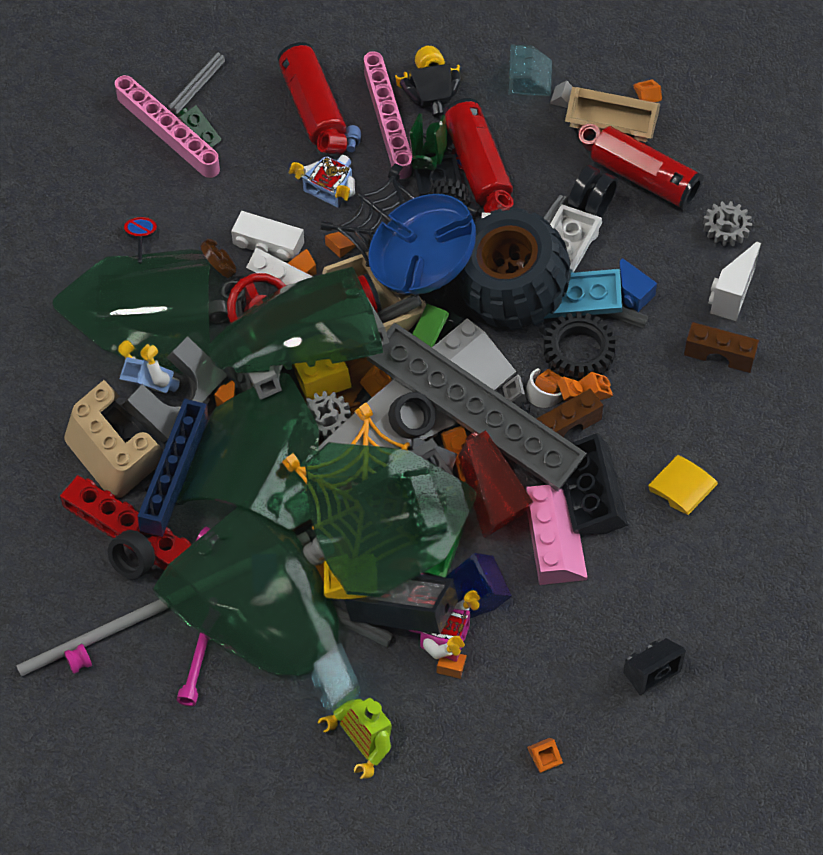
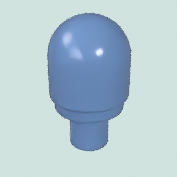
M350 125L346 128L345 132L347 151L354 152L355 147L361 141V130L355 125Z

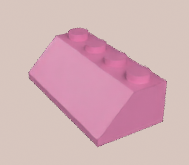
M550 485L527 487L525 502L539 585L587 580L580 533L573 532L564 490L560 489L558 492Z

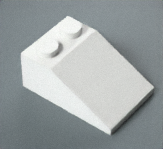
M754 243L721 271L719 279L714 278L708 302L712 304L711 314L734 321L737 320L756 267L761 243Z

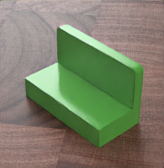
M427 304L413 335L430 347H433L449 313Z

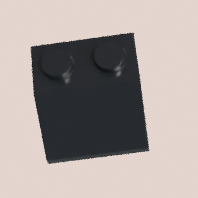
M667 638L660 642L654 641L647 646L645 651L640 654L633 653L625 660L623 673L638 694L642 695L681 672L686 650L681 645Z

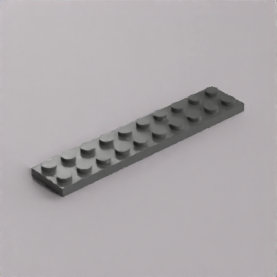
M396 323L386 332L389 343L371 350L367 355V361L412 392L426 395L434 407L558 492L586 456L583 450Z

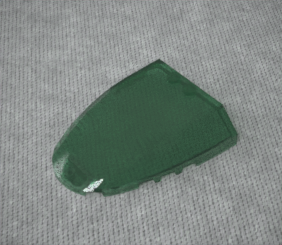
M353 267L298 281L264 297L219 333L209 347L210 359L216 367L222 370L225 367H234L237 373L269 372L270 366L284 365L286 370L292 369V364L304 362L309 367H313L318 360L330 359L333 364L383 353L373 309Z
M264 496L241 503L169 563L153 588L154 594L191 628L197 629L209 641H214L222 646L228 653H233L244 659L246 663L273 675L285 674L296 675L297 677L307 675L321 667L332 656L338 643V615L332 599L326 598L324 595V582L319 571L305 557L303 552L304 546L296 534Z

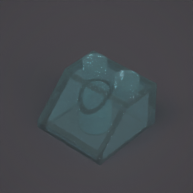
M511 44L508 94L551 96L552 60L532 45Z
M337 644L314 663L315 673L311 675L316 689L321 688L323 695L320 697L325 710L330 709L332 715H334L333 711L345 702L352 699H360V685L342 644Z

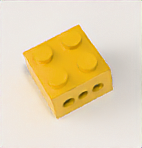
M333 338L296 350L290 354L292 369L295 371L294 374L306 399H315V393L320 397L323 391H326L327 396H329L333 392L337 393L351 388L348 368Z

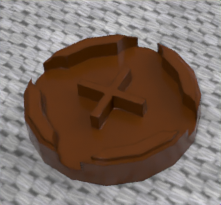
M212 239L203 241L200 247L210 264L227 278H231L236 274V265L229 254L222 248L219 250L215 247L218 245L216 241Z

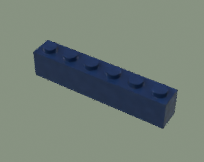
M184 399L139 511L138 523L140 531L163 537L208 422L207 404Z

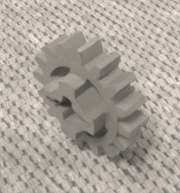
M722 201L720 207L713 204L712 210H707L703 221L704 231L708 232V238H715L714 243L722 241V245L725 246L727 242H730L734 246L735 241L743 243V238H748L752 227V217L747 216V209L740 210V204L734 207L733 202L730 201L729 205H725Z
M323 391L320 397L315 393V399L307 398V405H302V413H299L302 428L306 429L308 436L314 433L316 440L320 436H323L324 440H326L329 435H332L351 417L349 404L344 402L343 396L337 398L335 392L327 396L326 391ZM310 418H312L313 421L316 422V424H313Z

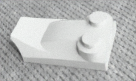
M561 204L550 225L559 232L564 240L571 263L570 273H574L589 245L598 237L602 218Z

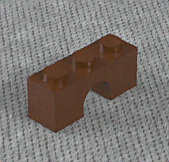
M692 322L684 356L706 361L709 354H720L728 359L729 368L751 373L759 340Z
M588 389L536 419L564 437L567 431L576 425H579L584 430L602 420L604 405L594 392Z

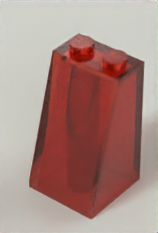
M485 430L480 434L476 431L466 437V442L461 445L462 449L458 454L484 538L523 516L533 503L527 491Z

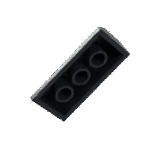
M598 433L572 442V444L586 453L583 461L563 485L573 532L607 534L628 526L608 443Z

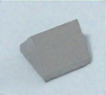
M567 80L555 87L550 104L568 108L573 86Z
M517 374L503 385L504 395L506 399L515 402L516 405H520L521 402L527 404L520 375Z

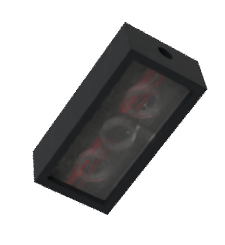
M377 568V595L344 599L350 621L434 634L441 633L458 602L453 579Z

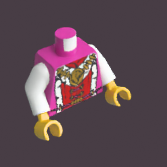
M474 590L467 592L464 600L456 604L440 634L409 631L421 634L420 647L426 650L434 659L445 657L457 662L461 649L465 646L464 641L470 627L469 609L477 610L479 608L478 600H480V596Z

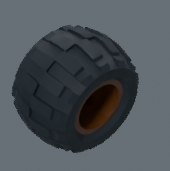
M521 208L491 211L490 215L484 218L479 217L474 221L476 227L475 247L468 263L455 277L458 293L462 297L464 304L475 316L483 319L491 326L497 328L507 326L511 330L523 329V326L530 324L535 326L543 322L547 314H553L562 303V297L567 293L571 276V263L566 244L559 232L552 228L546 219L535 212L528 214L527 211Z

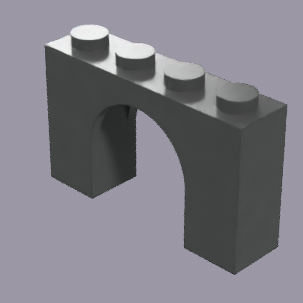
M188 336L167 357L188 379L191 387L189 400L207 404L211 400L208 396L213 391L216 393L217 389L225 384L223 380L228 374ZM143 384L122 404L137 421L163 443L168 440L181 406L172 407L164 404Z

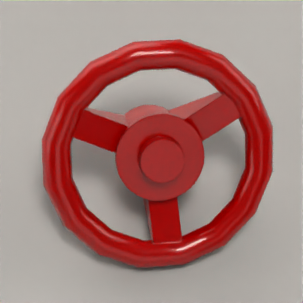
M252 273L241 278L231 289L227 301L228 318L233 329L244 340L245 338L242 333L244 327L240 324L236 315V301L239 293L245 289L247 301L244 309L247 318L245 326L253 322L262 321L261 314L281 305H275L273 300L266 295H259L254 282H266L274 285L282 292L287 303L294 301L290 289L279 278L267 273Z

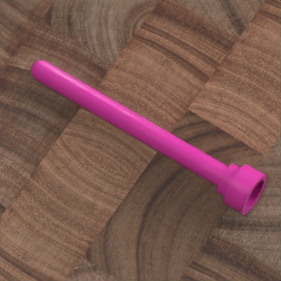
M216 597L209 599L186 685L179 689L176 699L178 703L185 706H195L197 702L196 683L219 602Z

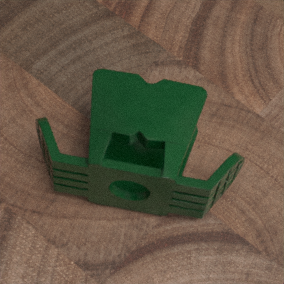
M419 113L410 130L409 139L413 169L435 170L437 164L442 163L443 156L447 152L448 138L445 115L442 116L440 123L434 122L428 126L426 142L423 145V115ZM428 153L436 154V156L434 157H427L424 155Z

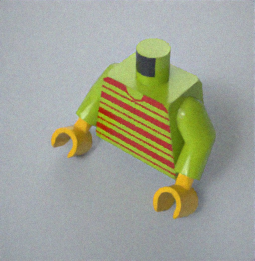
M372 698L364 701L362 699H351L333 711L334 715L320 718L318 724L327 721L328 728L323 732H328L336 729L338 720L340 721L341 727L368 760L367 763L357 764L354 767V772L359 773L363 771L360 779L371 778L374 775L373 766H377L391 749L390 733L392 725L382 712L380 703Z

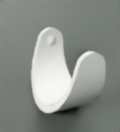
M539 368L535 369L531 373L525 388L527 399L537 407L547 408L555 406L563 400L562 394H550L540 390L533 380L540 374L541 370Z

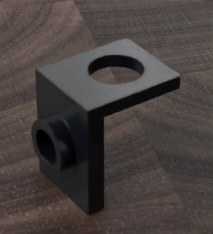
M445 307L444 310L449 315L438 339L442 340L467 318L471 322L473 318L456 307Z

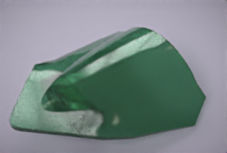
M186 249L143 254L141 264L138 263V255L107 256L88 269L53 299V307L62 317L101 349L124 357L119 353L118 347L125 340L130 341L135 348L130 355L132 357L135 356L139 360H144L140 355L141 350L147 344L150 346L154 345L158 349V354L154 357V360L158 361L159 366L183 374L167 357L188 336L210 357L209 275L211 264L202 251Z
M280 373L279 382L282 390L260 400L255 388L252 387L215 408L203 432L175 506L183 505L193 500L224 502L253 512L288 531L293 530L315 516V502L307 484L295 471H288L282 463L292 453L299 460L300 467L316 465L319 459V427L289 374ZM318 468L307 471L315 475L317 474ZM305 476L316 494L317 482Z
M328 442L305 462L308 503L314 531L330 570L341 583L346 594L381 597L443 562L476 499V492L471 486L409 450Z

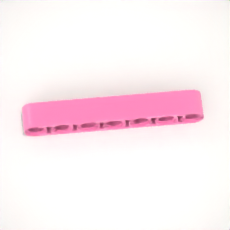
M369 52L364 56V75L391 167L395 163L402 166L403 168L399 173L401 175L400 179H406L412 174V153L383 57L378 52Z
M123 75L115 80L117 99L203 176L213 178L219 174L218 153L133 78Z

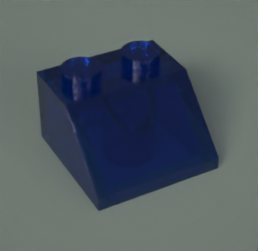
M474 553L446 576V578L454 580L458 602L464 600L465 594L471 590L476 591L480 596V600H478L479 608L477 610L469 609L470 618L493 611L512 597L493 555Z

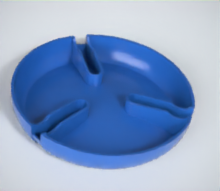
M428 194L416 197L393 210L388 215L391 221L387 225L382 221L371 240L368 257L373 275L387 289L404 295H419L432 292L452 281L468 263L476 242V227L473 217L464 203L455 197L445 194Z

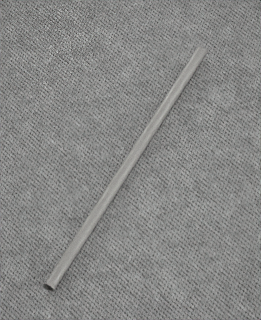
M304 532L259 554H276L277 558L307 545L310 543L308 534ZM252 557L16 665L22 677L65 657L64 651L75 650L80 644L87 647L251 571Z

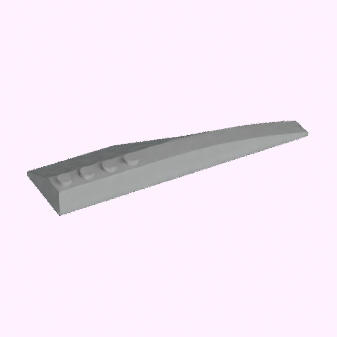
M468 318L432 347L495 391L516 374L515 369L488 335ZM393 379L367 402L373 412L370 418L382 434L397 443H410L409 448L411 449L412 438L401 437L392 429L389 423L388 412L390 405L396 398L412 391ZM407 402L401 407V419L408 428L417 429L423 424V412L416 403ZM435 407L436 420L434 426L428 433L417 438L422 440L426 438L431 439L437 436L438 432L444 429L449 430L458 423ZM354 413L300 467L323 463L339 455L356 438L364 421ZM369 424L368 436L381 448L397 455L401 447L384 440ZM363 434L354 447L342 458L329 465L307 471L315 475L330 473L343 468L363 448ZM368 441V452L377 460L384 463L393 458L379 451ZM362 455L357 462L345 471L322 479L329 483H336L349 478L362 465ZM368 457L367 466L372 469L379 465ZM295 471L273 492V496L289 509L313 498L312 495L294 493L293 490L295 488L309 490L307 484ZM305 476L311 483L314 491H322L316 481Z

